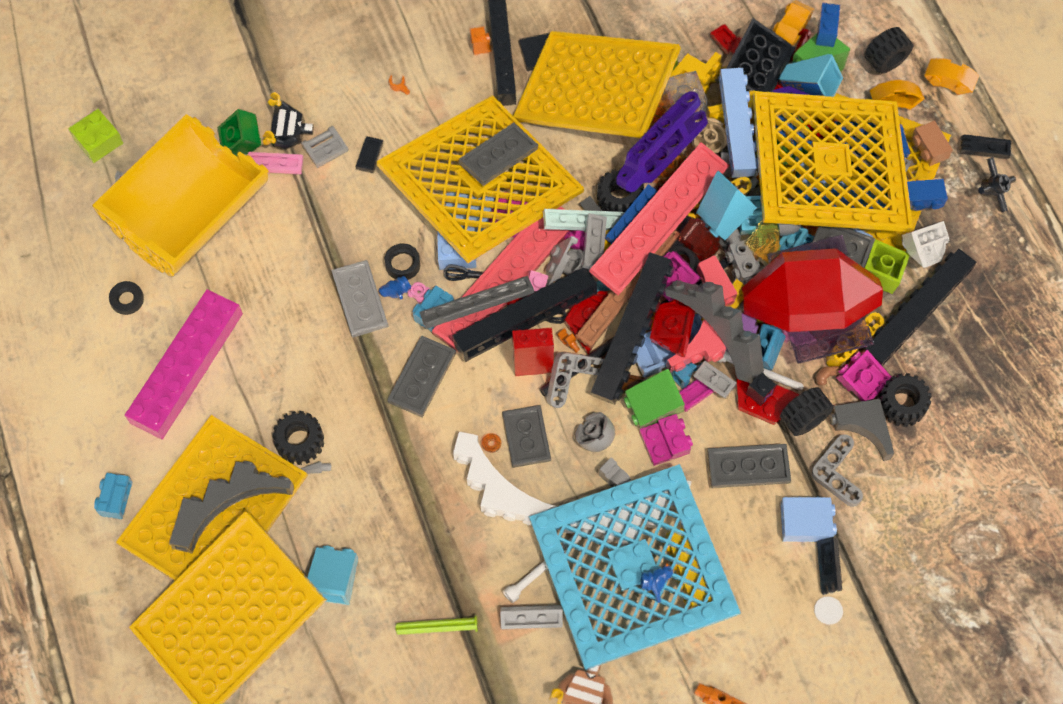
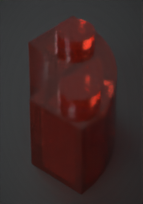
M691 217L679 234L678 241L692 250L702 262L717 254L720 249V239L716 238L705 227L706 224L698 218L695 220Z

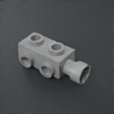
M736 229L726 239L730 245L725 256L727 262H732L734 267L732 269L734 279H738L746 284L761 271V267L755 261L753 247L749 245L747 240L740 241L741 235L739 230Z

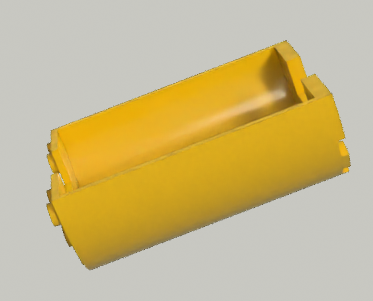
M188 114L184 115L92 205L100 218L111 227L113 233L119 239L124 238L123 240L135 254L153 268L162 273L165 272L168 276L176 274L268 181L269 171L264 165L255 163V160L248 154L244 155L239 152L235 156L227 146L223 147L215 139V132L210 127L203 126L196 117L192 118Z

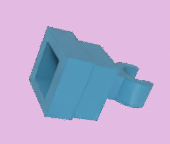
M691 362L681 371H672L673 380L684 389L689 385L692 372L697 371L702 363L695 365Z

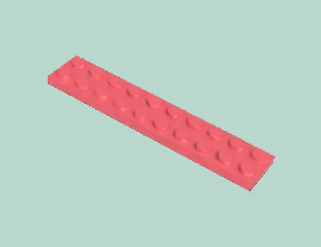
M701 142L592 266L589 272L619 296L644 267L649 253H656L704 197L715 174L718 171L723 174L730 165Z
M563 207L557 208V209H560V210H566V209H564ZM543 218L518 233L462 297L525 277L530 270L536 271L548 258L553 247L561 243L565 235L571 230L544 229ZM506 303L437 325L432 330V334L457 351L452 335L456 334L459 330L470 327L477 321L489 317L494 312H499L505 307Z

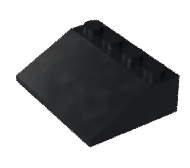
M752 18L743 25L721 69L743 68L744 75H747L746 91L772 92V90H775L780 80V75L796 47ZM721 69L719 70V72H718V74H717V76H716V78H715V80H714V81H716L717 83H719V75H720Z

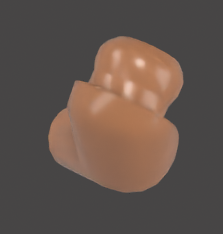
M840 366L823 367L816 374V383L818 385H826V379L829 376L839 375L838 369Z

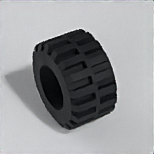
M892 27L880 33L871 41L864 52V57L878 74L887 73L907 59L913 50L914 44L901 28Z
M612 169L611 173L606 172L605 177L602 176L600 182H598L597 204L601 207L602 211L626 212L644 190L643 184L634 192L626 191L617 185L619 171ZM614 190H624L630 195L625 198H617L611 192Z
M902 373L898 374L897 377L892 376L885 383L879 395L884 416L889 418L888 422H896V426L903 424V427H908L909 423L911 426L915 425L917 421L920 422L931 405L930 399L932 395L928 393L930 390L929 386L924 385L925 381L923 379L921 381L918 380V376L914 375V377H911L910 373H906L905 376ZM899 393L907 394L913 399L915 405L911 407L903 406L898 403L895 395Z
M814 387L804 391L787 404L781 412L780 418L794 436H800L822 423L830 415L834 405L819 387Z
M292 411V415H283L284 419L277 421L278 425L274 426V432L272 433L273 442L278 454L292 464L297 462V465H302L303 461L306 464L310 463L309 459L311 458L315 460L317 458L316 454H320L322 452L321 447H324V434L318 420L315 417L313 418L310 413L305 415L304 411H299V414ZM305 431L309 433L308 439L300 445L288 443L289 437L294 432Z

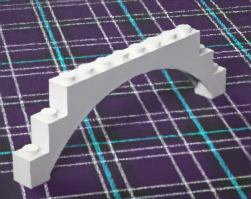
M459 432L453 452L454 460L465 465L471 463L467 484L474 490L480 491L485 489L481 502V512H484L486 516L495 517L497 515L502 516L508 521H515L516 519L523 521L524 524L531 525L530 516L557 507L535 499L513 486L487 459L479 445L478 435ZM687 480L688 485H689V487H690V486H691V481H688V480ZM656 495L647 498L646 500L653 502ZM659 496L656 504L666 508L669 500ZM637 502L627 506L634 509ZM672 502L670 508L676 510ZM640 503L637 511L647 515L650 507ZM618 509L612 510L608 513L615 516ZM622 509L619 518L629 521L632 513ZM653 509L650 517L660 521L664 513ZM599 515L590 518V520L597 522ZM635 515L632 524L641 527L645 519ZM603 516L600 524L610 528L613 520ZM648 521L646 527L656 529L658 525ZM580 522L570 526L577 529ZM616 522L613 530L623 534L626 526ZM584 523L580 531L590 535L594 527ZM597 528L593 537L601 538L603 541L607 532ZM629 528L625 536L636 540L639 532ZM566 529L564 531V533L573 534V532L568 531ZM610 534L607 542H619L620 538ZM623 540V542H622V545H623V546H626V545L631 544V543L626 542V541H624V540Z

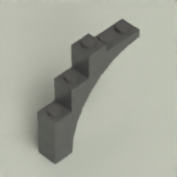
M676 280L665 289L666 296L691 307L714 328L730 353L737 379L752 383L761 372L764 373L760 335L743 330L741 310L725 306L723 286L713 282H706L699 286Z
M236 462L230 483L228 484L223 479L210 480L203 502L196 497H191L190 499L183 498L169 541L170 546L175 550L193 553L197 541L205 528L222 511L241 500L261 494L279 493L292 495L294 491L292 481L282 476L274 478L264 472L258 474V470L252 462Z

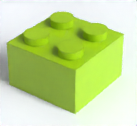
M96 109L68 128L73 140L93 163L123 144L119 132L99 109Z
M875 239L864 268L880 279L883 291L893 294L901 283L910 255Z

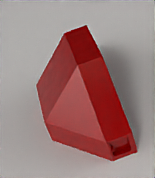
M838 249L782 252L742 287L744 314L788 332L844 329L882 305L883 287L878 277Z

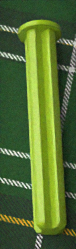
M475 615V618L396 623V633L398 635L475 630L478 632L477 615Z

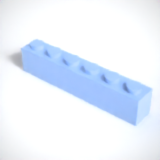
M743 68L721 69L719 84L732 178L754 176L756 169H758V158H755L754 153L756 152V141L752 139L754 125L750 124V119L752 118V110L748 108L750 95L745 87L747 86V75H744Z

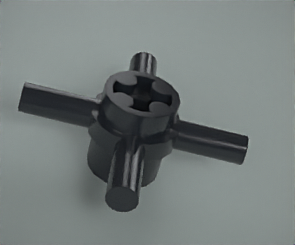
M994 157L988 158L986 160L991 176L982 180L978 192L986 196H997L1000 211H1008L1004 193L1010 190L1011 183L1016 181V177L998 174Z

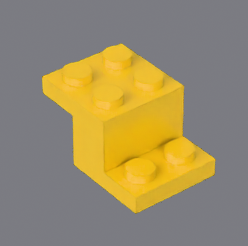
M715 52L705 64L687 53L669 77L665 98L671 101L674 96L677 97L680 94L681 90L685 92L694 91L698 93L699 98L702 94L705 95L710 88V84L716 82L714 80L722 65L720 63L722 55Z

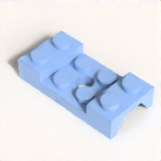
M698 313L694 316L689 343L694 339L702 325L701 316ZM651 332L645 333L644 345L642 348L639 347L637 351L638 358L636 363L642 376L645 378L661 372L662 368L666 367L667 360L676 355L653 343L650 339Z

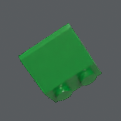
M237 109L217 127L220 145L223 147L227 146L235 156L239 152L244 155L248 154V152H253L261 145L257 118L254 113Z

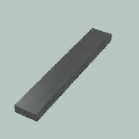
M525 276L420 311V316L425 329L533 294L534 288L529 277Z

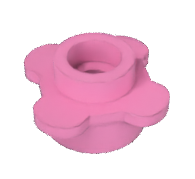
M415 282L411 290L408 291V296L415 298L417 302L421 303L424 301L425 293L430 288L425 287L423 283Z

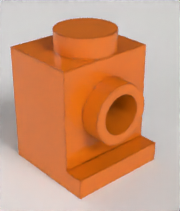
M484 26L471 28L470 38L474 55L490 53L489 33H485Z

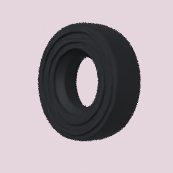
M123 281L116 284L109 293L111 307L122 315L137 312L144 302L141 288L131 281ZM125 292L133 294V300L128 304H122L119 301L121 294Z

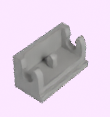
M706 361L702 363L693 376L725 399L729 397L730 392L736 387L734 380Z

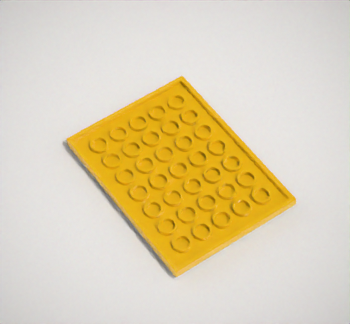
M551 31L513 116L523 123L642 138L649 129L681 47L679 44Z
M210 415L116 543L176 581L245 511L249 512L260 526L268 532L308 474L218 418ZM236 462H252L256 466L258 474L264 472L274 478L282 476L292 481L294 486L292 495L279 493L261 494L241 500L222 511L205 528L197 541L193 553L175 550L170 546L169 541L183 498L190 499L191 497H196L203 502L209 481L223 479L229 484Z
M245 511L129 628L193 704H223L327 599L251 514Z

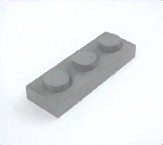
M591 213L587 215L582 268L591 269L604 254L606 216Z
M561 605L501 607V629L563 627Z

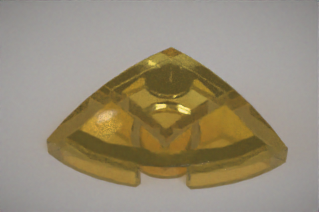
M762 220L744 244L769 264L779 254L781 247L780 231L776 223H763Z

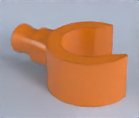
M392 75L389 77V85L393 91H402L406 95L410 93L405 84L404 76H402L400 84L393 83Z
M564 328L557 334L560 341L565 346L573 349L575 353L580 350L575 342L576 338L573 333L568 335Z

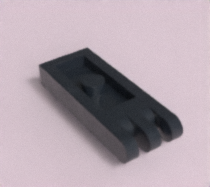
M967 134L961 135L960 153L1002 159H1009L1011 156V140Z
M831 537L817 541L821 593L826 595L835 593V591H842L838 538Z

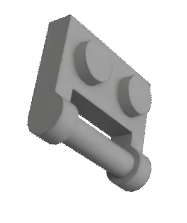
M334 126L329 127L327 131L308 141L301 142L303 149L317 168L349 151ZM332 136L331 139H329V140H327V141L321 143L320 145H318V146H316V147H314V148H311V147H313L314 145H316V144H318V143H320V142H322V141H324V140H326L327 138H329V137Z

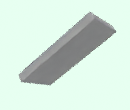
M368 260L331 270L352 338L389 327Z

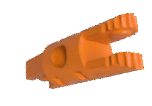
M699 683L695 691V695L703 699L702 702L705 704H747L713 686L707 687Z

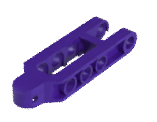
M690 91L682 95L627 152L625 163L617 175V185L626 191L634 192L643 183H652L707 126L708 118L706 113L702 110L695 112L701 105L698 93Z

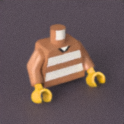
M600 665L588 669L586 672L577 670L575 674H569L552 690L549 700L553 697L557 698V704H561V701L562 704H613L610 686L605 683V678L598 676Z

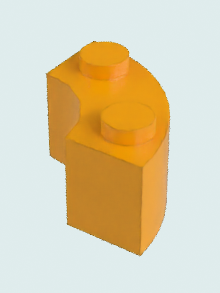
M797 0L789 3L785 9V16L780 22L776 23L773 32L791 45H794L800 38L799 32L802 28H806L815 9Z
M944 58L930 59L924 75L933 87L948 88L957 95L972 93L979 77L967 65L962 63V66L951 63L950 59Z
M906 80L886 81L869 90L873 100L897 101V107L912 110L925 99L920 87Z

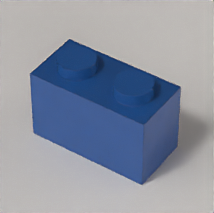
M822 3L819 13L816 45L834 47L838 33L840 5Z

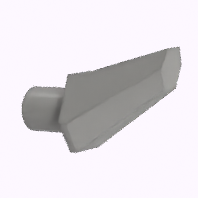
M318 461L301 468V470L307 474L331 471V463Z

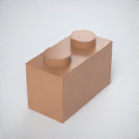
M935 120L915 128L912 142L918 147L922 159L929 166L949 159L953 149Z

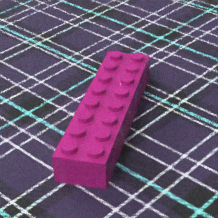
M206 289L124 416L131 425L161 440L164 439L243 315L239 304Z

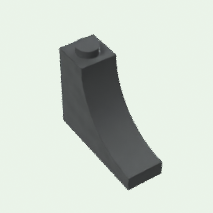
M880 399L833 407L829 418L831 425L835 427V431H851L864 436L878 449L883 461L891 460L894 450Z

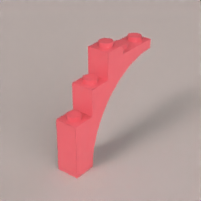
M716 256L698 263L696 271L701 277L702 285L706 282H713L723 286L725 306L732 305L735 302L737 291ZM704 319L699 332L691 343L688 344L686 357L674 355L667 360L666 368L670 372L674 370L678 372L691 362L695 364L701 361L703 357L706 362L712 360L717 362L724 357L726 347L714 328Z

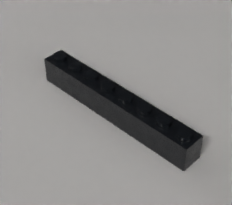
M488 0L498 101L503 106L516 105V87L506 0Z
M958 249L955 253L950 252L944 260L946 261L944 265L939 264L933 271L934 275L931 278L928 276L921 284L923 287L920 290L916 289L909 298L911 300L908 303L904 301L898 308L899 312L896 315L892 314L886 321L887 325L884 328L880 327L875 332V338L872 341L870 339L867 340L863 345L862 349L868 350L882 367L973 270L977 262L961 249Z
M649 253L591 390V394L594 397L614 405L617 400L621 399L623 394L622 387L624 382L627 383L630 378L631 372L629 371L631 366L635 365L637 361L639 347L642 348L644 345L645 332L651 328L653 313L659 309V299L661 295L665 294L666 282L674 273L675 267H673L671 259Z
M586 268L575 270L572 274L558 279L547 287H542L539 291L525 296L522 300L508 305L499 312H494L489 317L475 322L470 327L459 330L456 334L452 335L454 346L463 360L467 362L511 339L512 331L528 330L597 294V282Z

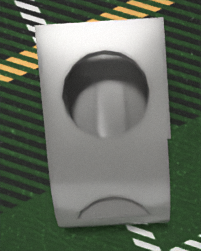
M612 457L599 469V476L612 487L631 481L630 476L617 465V462Z

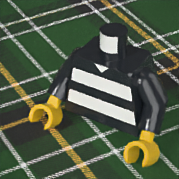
M273 92L270 95L271 98L268 100V104L270 106L277 105V107L274 108L271 131H265L262 135L266 137L263 140L264 145L272 143L273 146L286 150L301 144L303 134L314 133V124L305 123L304 116L300 111L283 100L280 101L278 93Z

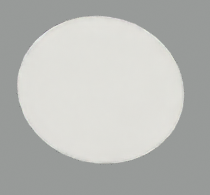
M823 597L815 604V615L822 623L831 625L837 623L842 618L843 608L837 599Z

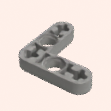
M559 352L554 359L547 392V403L555 408L562 407L567 399L572 372L598 375L604 359L577 353ZM562 359H567V363H561ZM584 359L585 365L579 369L577 366L578 361ZM591 363L596 365L601 364V367H591ZM563 375L564 382L558 385L556 382L557 377ZM559 396V400H553L554 397Z
M843 434L835 440L816 463L812 470V477L845 504L855 507L863 499L862 491L835 471L854 446L853 438ZM845 441H847L848 445L845 446L840 452L838 449L840 448L842 442L844 443ZM835 454L838 457V461L836 463L830 462L828 455ZM823 469L825 471L824 475L819 476L818 470L821 471ZM832 475L829 482L827 483V478H829V476ZM832 481H840L843 485L842 488L835 489L832 486ZM848 487L847 492H845V494L843 495L842 493L844 492L845 488ZM855 493L857 495L856 499L850 500V496Z

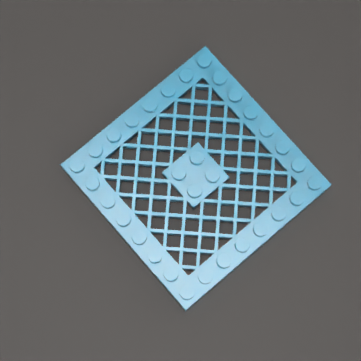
M680 464L529 517L585 670L741 614ZM656 495L653 502L646 500L647 498ZM659 496L669 500L666 508L656 504ZM637 502L634 509L627 506ZM672 502L677 513L669 510ZM640 503L650 507L647 515L637 511ZM618 509L615 516L608 513L612 510ZM622 509L632 513L629 521L619 518ZM653 509L664 513L660 521L650 517ZM599 515L597 522L590 520V518ZM635 515L645 519L642 527L632 524ZM666 515L677 519L674 526L664 523ZM603 516L613 520L610 528L600 524ZM648 521L658 525L655 533L645 530ZM679 521L681 522L684 531L677 529ZM580 522L577 529L570 526ZM616 522L626 526L623 534L613 530ZM584 523L594 527L590 535L580 531ZM661 527L671 531L668 539L658 535ZM597 528L607 532L603 541L593 537ZM629 528L639 532L636 540L625 536ZM561 529L559 535H557L556 530ZM565 529L575 533L571 542L562 538ZM674 533L684 537L681 545L671 541ZM610 534L620 538L617 547L607 543ZM642 534L652 538L649 546L646 539L639 541ZM578 535L588 539L585 547L575 544ZM655 539L665 543L662 552L652 548ZM687 539L692 550L684 547ZM623 540L631 543L620 548ZM591 541L601 545L598 553L588 550ZM561 543L569 546L566 553H564ZM668 545L678 549L675 558L665 554ZM604 547L612 550L607 552L608 558L601 556ZM572 548L582 552L578 560L569 557ZM681 552L692 556L689 564L678 560ZM651 553L660 556L657 564H655ZM585 554L595 558L592 566L582 562ZM662 558L673 562L672 570L676 564L686 568L683 577L675 573L672 575V578L680 581L677 590L667 586V580L661 591L660 597L664 590L675 594L671 603L661 599L660 603L669 607L665 616L655 612L658 605L655 595L648 593L646 589L637 588V586L641 585L642 572H653L657 568H662L659 567ZM694 558L700 569L691 566ZM598 559L608 564L605 572L595 568ZM568 561L576 564L573 572H571ZM579 566L589 570L586 579L575 575ZM611 566L616 578L608 574ZM689 570L700 574L696 583L686 579ZM592 572L602 576L599 585L589 581ZM702 576L707 588L699 585ZM605 578L615 582L612 591L602 587ZM575 580L583 583L580 591H578ZM683 583L694 587L690 596L680 592ZM586 585L596 589L593 598L582 594ZM618 585L622 592L628 590L625 597L615 593ZM696 589L707 593L704 602L693 597ZM599 591L609 595L606 604L596 600ZM631 591L642 595L639 603L628 599ZM711 595L713 601L707 603L708 598ZM645 596L655 601L652 610L642 606ZM677 596L688 600L685 609L674 604ZM613 597L623 602L619 610L609 606ZM582 599L590 602L587 611L584 607ZM691 602L700 605L688 610ZM626 603L636 608L633 616L622 612ZM593 604L603 608L600 617L590 613ZM639 609L649 614L646 623L636 619ZM671 609H674V610H676V611H678V612H681V613H678V614L669 616V614H670V612H671ZM607 610L617 615L613 623L603 619ZM620 616L630 621L627 629L616 625ZM652 616L661 619L649 624ZM589 618L597 621L594 631ZM633 622L642 626L630 631ZM601 623L611 628L607 637L597 632ZM614 629L622 633L611 637ZM596 637L602 639L603 641L598 642Z

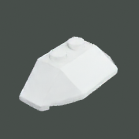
M944 221L902 235V244L907 253L923 268L942 261L946 244L949 241Z

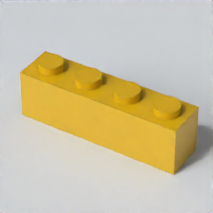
M671 532L666 533L665 539H668ZM674 533L671 541L681 545L684 537ZM687 539L684 547L692 550ZM668 545L666 552H670L671 557L675 558L678 549ZM681 552L678 560L689 564L692 556ZM694 558L691 566L700 569ZM676 564L673 571L676 570L677 574L683 577L686 568ZM689 570L686 579L696 583L700 574ZM702 576L699 585L707 588ZM683 583L681 587L684 593L689 596L694 588L686 583ZM696 589L693 597L704 602L707 593ZM711 595L709 596L707 603L713 601ZM683 598L684 604L686 606L688 600ZM691 602L688 608L692 609L700 605Z

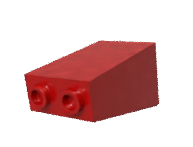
M552 327L512 331L515 376L552 373L554 364Z

